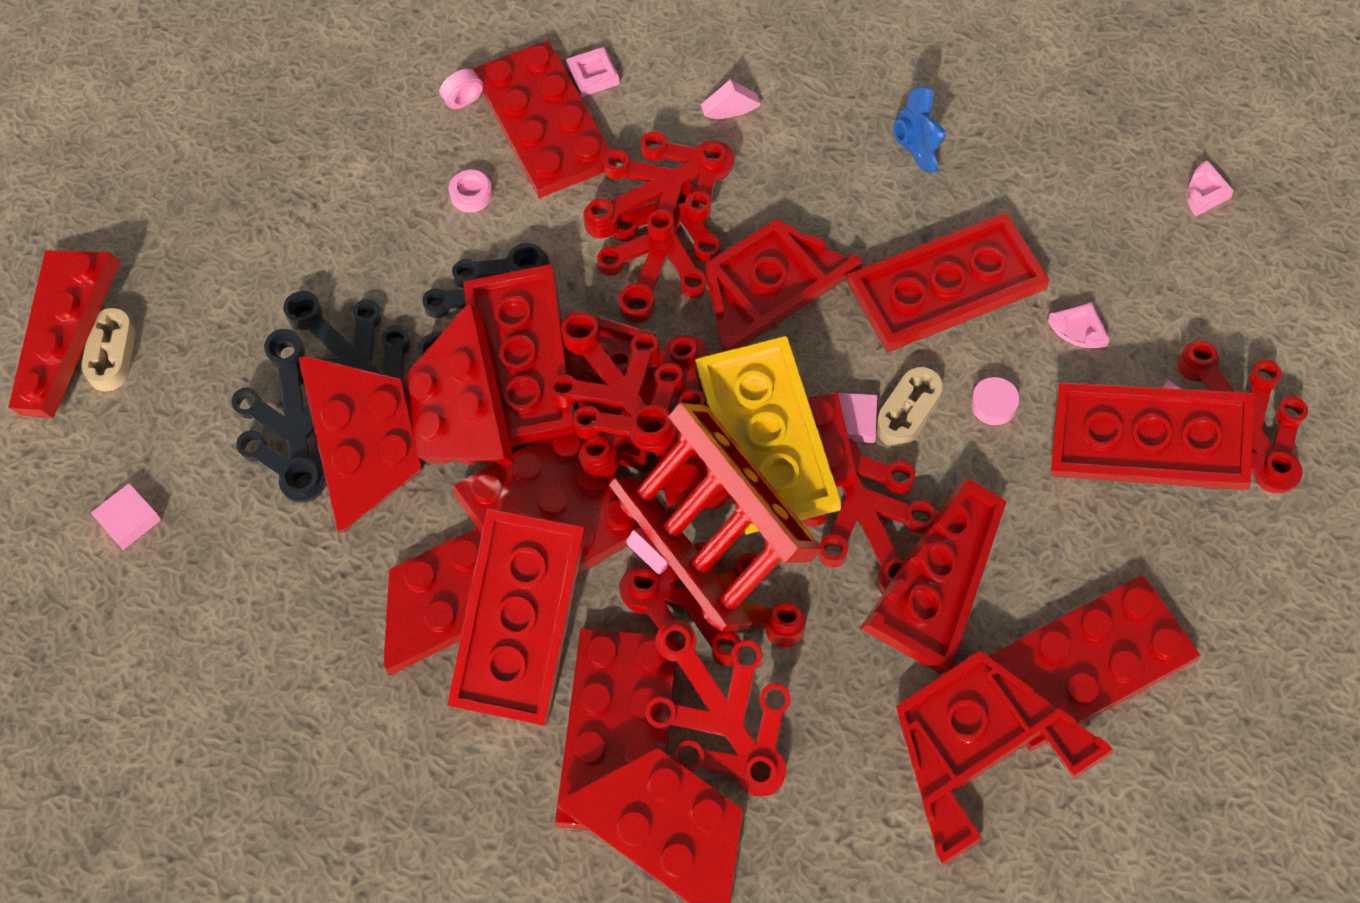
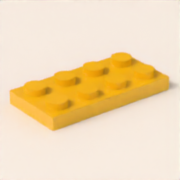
M787 336L695 359L696 369L708 408L799 520L841 510L839 494ZM750 524L745 530V535L758 532L759 530L754 524Z

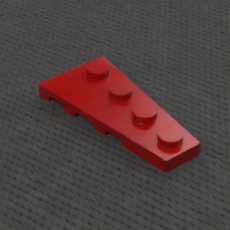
M45 250L8 406L17 414L54 419L121 261L110 252Z
M969 478L959 482L859 629L939 674L950 671L1007 501Z

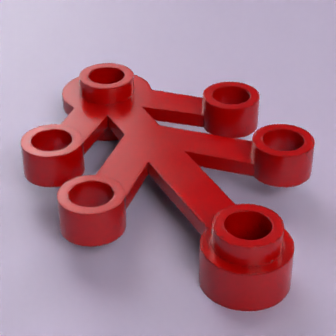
M651 131L644 134L641 138V152L645 159L659 161L663 158L685 164L672 169L629 161L628 154L622 150L609 151L603 159L604 171L609 178L614 180L628 178L647 183L611 201L604 198L592 200L583 212L586 232L598 239L611 237L619 228V217L661 196L657 210L650 213L647 218L648 233L653 239L666 240L674 232L673 217L683 185L698 178L696 190L689 193L685 199V212L688 218L693 221L707 219L712 211L711 196L715 183L725 179L734 167L735 157L733 150L727 144L720 141H706L696 148L668 143L662 133ZM652 144L660 145L658 148H649V147H648L649 145H652ZM616 162H620L623 164L619 167L611 166V164ZM697 203L705 205L700 209L692 207V205ZM659 222L667 224L663 228H657L654 225Z
M691 182L683 185L679 200L685 201L687 195L696 190V187ZM660 196L658 201L619 217V225L628 223L632 227L627 230L618 228L614 237L620 241L629 242L617 247H605L597 254L599 271L604 275L614 276L622 271L624 263L648 253L637 283L626 286L619 294L620 313L629 322L642 323L653 316L655 311L653 291L667 257L680 277V289L683 295L688 298H698L706 292V275L701 270L696 269L676 233L682 222L694 240L695 257L703 263H707L720 254V241L716 236L709 233L703 221H693L688 218L685 212V203L677 204L673 217L674 232L670 238L655 240L649 233L635 238L638 233V227L646 225L650 213L657 210ZM701 203L694 204L692 207L700 209ZM661 222L659 228H663L667 226V224ZM703 245H711L714 247V249L709 252H704L700 249V247H702ZM607 258H615L618 260L615 264L607 265L603 263V261ZM690 280H697L701 283L697 287L686 285ZM635 304H641L645 307L640 310L630 309Z
M576 313L568 316L561 325L565 347L576 355L584 356L605 384L578 381L570 375H559L552 379L549 384L552 402L559 407L572 406L578 400L620 406L629 415L600 413L595 407L583 406L577 409L572 416L576 435L583 439L595 438L601 432L629 436L637 448L648 452L660 451L669 447L677 436V427L668 416L670 415L669 410L673 396L678 394L684 387L681 367L673 363H666L656 369V390L651 404L646 405L640 397L649 364L657 361L660 356L659 342L656 336L650 333H641L632 339V355L624 376L599 344L600 332L597 320L587 313ZM642 347H651L648 351L639 350ZM667 377L676 378L674 381L671 382L663 381V379ZM561 389H571L567 393H558ZM585 420H593V421H594V422H593L592 424H590V425H582V424H581V423H582L583 421H585Z
M693 335L675 337L660 351L657 361L649 364L647 372L656 371L659 366L666 363L680 366L683 371L684 387L677 399V406L679 403H699V405L707 406L705 396L699 388L695 359L708 356L706 344L700 338ZM615 350L609 353L608 356L615 365L626 363L624 367L618 368L625 376L631 354L625 350ZM655 375L651 380L644 381L640 397L646 405L651 404L656 390ZM667 377L663 379V381L671 382L674 381L676 378ZM577 401L580 408L592 406L598 409L599 412L604 408L613 407V405ZM625 410L620 414L622 416H629ZM604 433L602 436L587 439L579 451V460L586 475L593 479H605L613 475L620 464L616 449L628 436ZM676 436L674 442L669 447L654 453L659 456H665L677 443L678 436ZM603 451L600 455L592 456L597 452Z
M1196 341L1184 347L1177 361L1178 370L1184 378L1196 382L1203 381L1209 391L1235 392L1217 367L1219 356L1212 344L1206 341ZM1194 354L1200 355L1206 360H1199ZM1261 360L1255 364L1249 374V382L1252 385L1250 393H1255L1251 473L1254 474L1257 484L1263 490L1270 493H1286L1293 490L1302 478L1303 470L1301 463L1292 454L1297 429L1308 415V406L1302 399L1294 396L1286 397L1281 401L1275 411V418L1279 426L1272 445L1262 431L1271 390L1279 382L1282 372L1275 362ZM1259 372L1267 373L1272 380L1262 378ZM1285 409L1294 410L1298 417L1290 416ZM1272 464L1281 466L1286 473L1276 471Z
M849 438L857 481L856 484L841 486L846 497L830 535L825 536L820 542L823 550L818 556L820 561L827 567L835 568L841 566L847 559L848 541L858 520L881 566L878 571L877 586L883 594L893 580L889 572L895 569L899 570L906 559L899 558L878 515L906 524L911 531L923 534L935 518L936 511L926 501H915L909 505L865 489L858 475L885 483L887 488L894 493H906L913 486L915 471L909 463L904 461H896L891 465H887L862 456L858 445ZM903 473L908 477V480L897 482L892 478V475ZM916 512H922L929 517V520L918 522L912 515ZM827 514L801 521L807 526L817 527L826 521ZM837 546L841 549L842 553L838 556H830L825 552V548Z
M699 542L693 546L699 552L707 542ZM742 554L736 560L734 569L717 576L726 589L744 571L743 568L748 567L758 556L757 554ZM717 562L711 567L713 571L717 567ZM668 566L661 574L656 573L650 567H637L623 575L619 584V594L630 610L640 614L648 613L657 628L660 629L665 623L676 620L667 605L685 609L712 648L711 655L713 660L722 666L734 665L731 658L732 652H723L719 647L730 645L734 648L737 643L742 641L741 638L730 631L720 632L719 629L706 621L702 615L701 605L687 588L674 586L682 582V580L671 566ZM647 585L650 586V588L640 589L637 586ZM746 602L740 604V607L753 622L752 625L765 628L767 638L772 644L782 648L796 646L803 639L806 618L796 605L780 603L774 608H767ZM787 618L794 622L784 623L781 622L779 619ZM672 631L666 638L667 646L673 651H679L685 646L686 638L677 641L670 637L676 633L683 634L680 631ZM742 647L737 651L738 661L741 658Z
M679 620L665 623L657 632L656 647L664 658L679 663L709 711L676 705L671 699L659 696L652 699L646 707L645 715L648 722L657 728L675 725L726 736L738 755L705 750L695 740H684L675 748L674 760L691 772L701 768L736 776L739 786L752 796L766 797L772 795L780 789L786 777L784 759L775 748L782 713L788 709L791 701L789 691L778 683L768 684L762 689L759 700L764 711L755 743L745 729L743 722L754 669L759 666L762 660L760 647L750 640L741 641L734 646L731 653L734 669L728 699H726L695 652L697 637L693 628ZM672 631H680L686 638L685 646L679 651H673L667 646L666 638ZM742 646H751L755 649L757 658L752 665L744 666L738 662L737 651ZM771 689H779L784 693V704L778 709H772L766 705L765 695ZM664 702L670 707L671 716L667 721L659 722L653 718L652 707L656 703ZM685 746L695 747L699 752V760L693 765L684 764L679 757L680 750ZM758 761L766 762L771 769L769 777L762 781L754 779L750 773L752 765Z

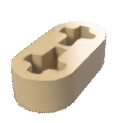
M108 308L100 311L85 344L82 372L91 386L99 391H111L120 387L126 381L129 373L135 341V328L127 314L121 309ZM118 324L121 329L113 330L111 341H109L105 332L111 331L113 325ZM108 357L114 368H107L104 375H99L97 370L105 368Z
M916 367L909 370L881 408L876 430L880 440L886 445L892 447L909 445L915 440L938 406L943 385L940 376L935 371L926 367ZM922 384L929 387L928 393L923 392L916 402L911 400L914 388H919ZM903 412L908 414L905 427L901 426L897 431L890 429L891 421L896 422Z

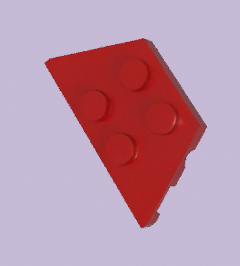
M777 219L706 263L705 274L721 352L741 348L848 279L849 273L861 269L863 261L859 256L852 253L847 258L826 248V241L813 235L801 234L795 227Z
M469 304L463 308L403 377L418 458L428 463L447 464L450 461H457L460 464L477 465L478 461L509 466L514 464L482 314L479 309Z
M307 356L299 357L337 532L339 534L346 532L352 527V524L367 512L377 508L387 500L396 489L404 486L421 473V464L417 455L401 379Z
M474 528L389 569L383 660L389 676L460 641L482 535L478 528Z
M659 748L562 798L556 807L685 902L730 903L743 809Z

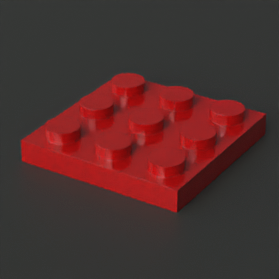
M576 433L535 441L513 453L514 464L501 466L494 463L453 485L454 496L481 533L487 509L587 528L578 574L628 546L626 541L632 531L641 527L635 519L629 517L622 510L619 504L620 499L609 486L614 479H617L614 474L605 479H593L586 475L579 460V451L587 439L580 438Z

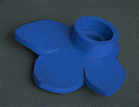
M921 86L910 92L906 109L898 113L894 122L893 133L896 141L903 145L906 151L912 153L917 165L924 172L933 173L938 171L935 150L943 142L947 132L929 116L933 105V89Z

